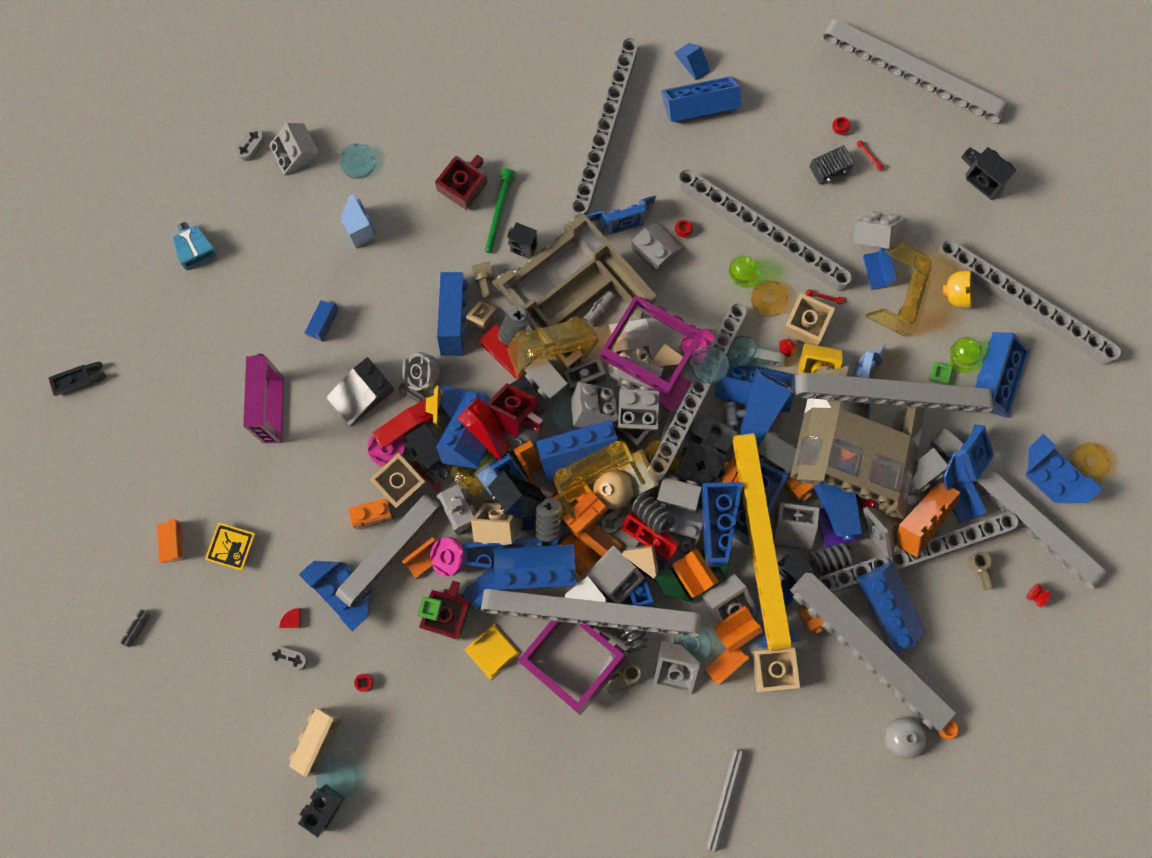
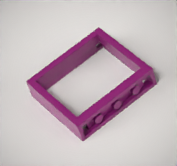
M635 295L600 352V359L668 396L699 344L703 332L697 329L696 325L685 323L681 317L677 315L672 316L667 313L665 308L654 306L647 298L643 299ZM636 309L693 340L669 382L611 351Z
M257 353V355L246 356L243 427L262 443H282L284 376L264 354Z
M550 621L517 661L581 716L627 660L624 655L625 650L617 644L615 646L608 642L610 638L602 631L598 634L593 630L594 625L577 624L615 656L577 702L530 662L562 623Z

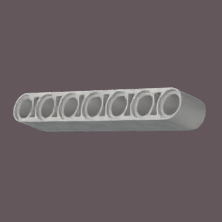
M428 494L423 495L338 588L336 596L350 608L356 605L441 511L442 505Z

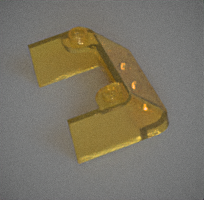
M901 243L886 249L885 253L914 268L903 307L900 308L898 315L884 308L866 313L865 317L907 337L914 335L918 329L932 281V261L923 252L906 243Z
M573 317L567 322L529 332L525 330L517 332L507 351L515 373L519 377L528 363L577 349L580 350L583 354V359H585L595 347L599 338L597 333L584 319Z
M615 441L611 445L556 472L554 482L557 491L572 519L577 517L568 494L592 483L607 472L615 471L630 463L641 484H645L638 465L625 442Z

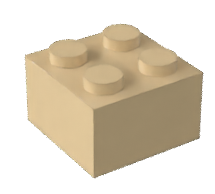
M800 293L782 333L806 344L818 346L835 308Z
M400 452L369 479L395 508L425 482L421 474Z
M483 503L471 520L474 542H481L482 544H512L523 527V518H517L512 515L507 516L501 511L499 503Z
M795 647L775 651L759 650L752 652L756 692L800 688Z

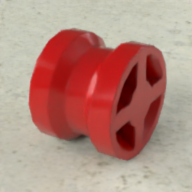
M1036 583L1029 590L1026 598L1029 601L1033 600L1036 606L1041 608L1048 602L1052 592L1044 590L1040 583Z

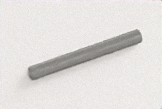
M734 750L732 753L706 848L713 852L718 850L743 761L744 753L739 750Z

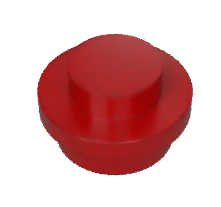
M838 117L832 123V129L838 135H844L850 130L851 125L846 117Z
M680 220L676 223L674 230L678 237L687 238L692 234L693 226L688 220Z
M789 338L782 339L779 342V350L787 357H791L796 351V345Z

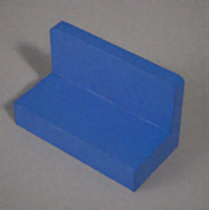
M880 247L878 252L863 255L871 290L892 287L896 283L897 277L889 249Z
M320 300L304 332L307 336L323 342L339 310L336 303L331 301L329 304Z
M959 481L952 484V488L961 492L959 502L953 509L959 523L987 513L972 481Z
M488 568L462 593L464 598L470 601L477 611L481 609L484 590H495V572L493 569Z

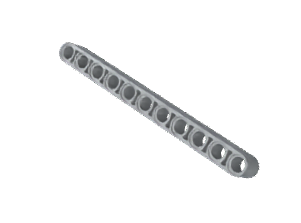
M831 20L823 34V39L826 42L991 123L1000 122L1007 108V103L1004 100L840 20Z
M626 38L622 42L573 199V217L580 216L582 213L585 215L589 214L636 61L638 43L634 38ZM607 111H612L614 113L608 114ZM602 127H608L609 129H608V130H603V129H601V128H602ZM597 143H603L604 145H603V146H597L596 144H597ZM598 159L599 162L594 163L591 160ZM592 175L594 178L588 179L586 176ZM584 191L589 192V194L586 196L582 195L581 193ZM577 208H583L584 211H583V212H577L576 209H577Z
M685 169L680 172L677 182L680 191L834 290L842 291L846 289L851 281V274L848 270L693 171ZM683 179H688L690 182H689V183H685V182H683L682 180H683ZM697 189H704L706 192L701 193ZM718 198L721 202H714L713 199ZM733 208L736 212H730L728 209ZM743 218H749L752 222H745ZM759 228H765L767 232H761ZM774 238H780L783 242H777ZM794 247L798 252H792L790 248ZM806 258H812L814 262H808ZM825 267L829 270V272L826 273L822 271L821 268ZM837 278H843L845 283L839 282Z
M945 240L937 249L936 256L941 262L957 272L971 271V280L1100 364H1110L1120 356L1121 350L1115 343L955 241ZM944 248L948 249L950 253H946ZM960 258L964 259L966 264L962 263ZM976 269H979L982 274L978 273ZM992 279H995L998 284L993 283ZM1008 289L1012 290L1014 294H1010ZM1024 299L1028 300L1030 305L1026 304ZM1040 309L1043 310L1046 313V315H1043ZM1057 320L1062 323V326L1057 323ZM1073 330L1078 333V336L1073 333ZM1089 340L1094 343V346L1089 343Z
M733 304L727 312L647 469V476L651 480L660 481L674 459L746 315V308L742 304ZM702 373H707L709 377L704 376ZM694 388H699L701 392H697ZM686 403L692 404L694 408L688 407ZM678 419H683L686 424L680 423ZM670 435H675L678 440L672 439ZM662 451H667L670 456H665ZM653 467H659L662 472H656Z
M814 373L795 375L796 397L978 413L993 410L991 390L985 388Z
M942 429L930 442V446L948 463L954 452L960 453V449L964 445L946 429ZM988 465L978 480L973 481L974 486L1001 511L1013 513L1018 519V526L1085 586L1094 589L1106 575V571Z
M1005 513L932 538L920 553L918 559L905 550L900 549L894 551L890 559L886 555H882L824 575L818 579L826 581L828 589L831 592H835L859 583L857 579L859 577L857 574L858 568H862L866 574L876 569V562H880L882 565L890 561L894 562V556L896 555L901 559L900 565L894 562L897 570L1009 532L1017 527L1018 519L1013 513ZM1004 518L1008 520L1009 527L1003 524ZM985 525L990 526L991 533L986 532ZM967 531L972 532L973 540L967 537ZM949 537L954 538L955 546L950 545ZM931 543L937 546V552H933L930 549ZM840 574L846 577V584L839 582L838 577Z
M492 589L484 590L481 611L489 614L690 637L700 636L701 614L695 612Z

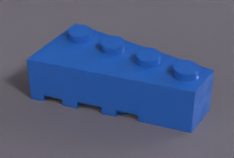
M440 272L437 339L441 356H463V339L466 336L464 327L466 311H464V307H467V295H464V291L468 289L467 279H464L463 272Z
M743 482L703 483L701 499L706 567L726 566L729 562Z
M537 537L515 539L512 544L501 545L500 543L463 544L462 546L465 551L464 565L494 569V549L542 546V540H539Z

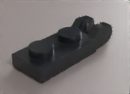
M102 362L84 364L48 377L53 395L59 396L92 384V382L105 379V372L89 374V371L102 368Z

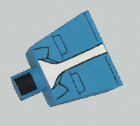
M187 222L177 226L180 234L175 235L173 241L179 262L185 270L218 255L197 226L190 228Z

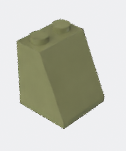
M643 449L599 471L600 475L609 470H620L631 478L634 493L629 503L635 501L643 492H649L650 494L656 492L659 485L657 481H653L647 476V469L650 464Z

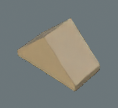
M480 300L466 317L468 326L486 333L497 307Z
M664 344L649 364L663 368V371L676 370L683 357Z
M654 545L627 548L623 551L622 555L652 578H655L658 574Z

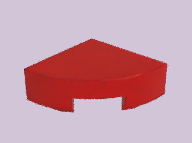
M301 608L288 611L282 617L279 628H300Z

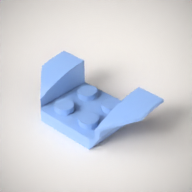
M883 344L878 352H865L857 363L855 377L868 378L870 371L874 369V365L880 366L882 364L886 344ZM860 403L869 406L867 419H870L873 404Z

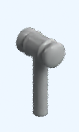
M728 401L723 404L725 422L734 428L739 425L738 418L744 416L745 410H736V402Z

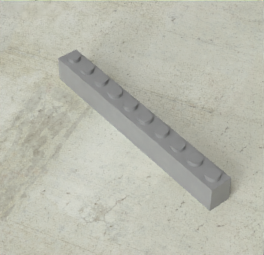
M805 573L790 589L794 594V600L800 605L804 604L808 608L807 612L813 618H819L823 622L822 627L829 633L833 632L837 636L836 640L842 646H848L852 650L850 654L858 661L862 660L866 664L865 668L871 674H876L880 678L879 682L887 689L891 688L895 692L893 694L894 697L902 703L905 702L909 706L907 709L913 715H919L923 719L922 724L929 730L935 729L941 732L956 713L812 573Z

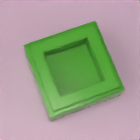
M934 362L929 381L948 385L953 366Z
M422 596L417 616L438 621L443 601Z

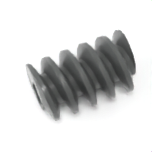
M513 305L508 309L498 331V338L502 343L511 346L521 341L530 322V314L527 309L520 305Z
M643 492L634 501L632 506L633 512L655 534L661 535L674 525L675 517H670V512H665V508L663 506L660 507V503L655 502V498L650 497L649 492Z
M554 498L543 500L536 508L535 534L542 541H555L560 537L562 505Z
M847 542L846 545L840 543L838 547L833 545L831 550L828 547L824 548L823 551L819 549L816 551V554L809 552V560L813 571L816 572L818 570L821 575H823V568L830 573L831 566L836 571L838 570V564H841L843 569L846 568V562L853 566V554Z
M618 628V631H625L621 638L628 639L624 642V646H631L626 651L627 653H633L648 647L645 644L649 639L642 638L646 631Z

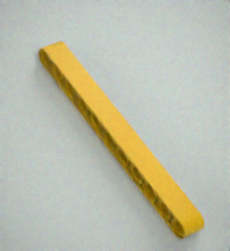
M754 433L733 436V447L739 482H743L741 493L769 651L791 648V639Z

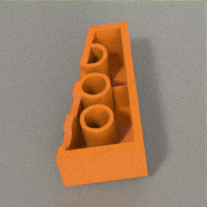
M941 481L932 486L927 495L899 525V530L896 533V546L918 557L958 504L961 492L952 487L947 491L945 483Z

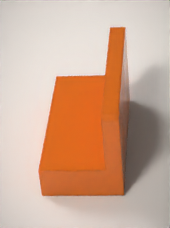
M530 440L513 450L529 483L535 485L531 474L543 467Z
M171 519L167 520V523L158 524L159 562L184 560L181 521Z
M596 523L578 538L600 558L612 546L618 550L622 547L617 540L604 532Z
M572 534L560 544L574 545L576 577L581 581L586 578V573L601 559L578 538L572 536Z
M434 537L402 560L416 579L433 565L432 560H430V552L436 541Z
M698 549L691 551L685 557L672 564L673 569L692 598H695L719 582L710 567H706V562Z
M746 606L713 627L721 644L729 653L763 632L759 624L752 618Z
M739 648L731 653L725 650L704 670L719 685L747 661L749 657L744 655Z

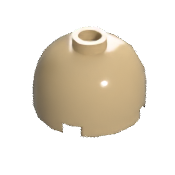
M609 470L601 473L596 478L593 493L608 509H618L625 507L631 501L634 490H632L633 483L626 473L620 470Z

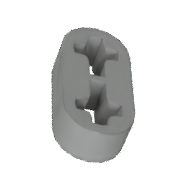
M252 128L247 131L236 147V153L242 161L251 160L264 143L262 132L257 128ZM258 135L259 137L258 139H252V136L256 137ZM242 150H248V153L242 154Z
M751 349L749 354V360L752 362L777 367L784 366L786 357L782 353L762 349Z
M629 504L622 507L624 510H630L628 514L632 511V506ZM622 508L614 509L603 518L601 528L604 532L613 534L622 527L626 519L625 515L620 519L618 518ZM614 519L617 520L613 524L614 529L610 527L608 529L605 528L607 520L609 522H612Z
M276 646L269 652V659L272 663L293 670L304 669L308 662L305 654L285 647ZM281 650V654L286 655L287 657L286 659L279 658L278 661H276L277 657L274 656L275 652L278 653ZM300 656L302 664H298L296 667V663L290 661V658H298Z

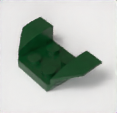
M703 548L699 552L705 560V548ZM730 551L729 562L726 566L710 567L719 582L695 598L691 597L673 568L655 577L665 595L692 603L726 579L732 552Z

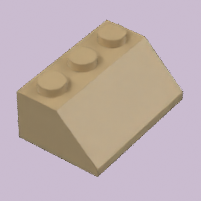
M320 708L311 711L307 719L309 724L306 730H302L298 738L300 742L297 750L294 749L289 757L291 761L289 767L305 777L314 776L341 718Z

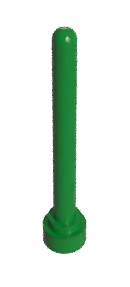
M503 168L500 174L502 185L485 247L486 253L492 252L508 187L515 179L516 172L508 168Z

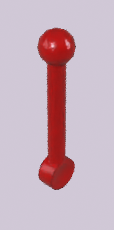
M858 141L857 146L863 149V151L876 165L877 170L881 171L883 169V165L881 163H878V161L864 146L863 141Z
M811 289L806 290L807 296H816L836 301L838 305L844 302L843 297L835 298L813 292Z
M417 461L411 462V465L433 485L435 491L441 490V485L435 483L418 466Z

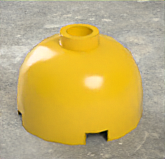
M971 271L955 272L948 278L947 285H943V296H947L952 306L957 308L972 307Z

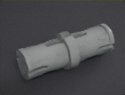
M606 290L601 298L592 304L591 310L583 317L584 321L592 326L598 317L606 312L608 305L615 299L614 295Z

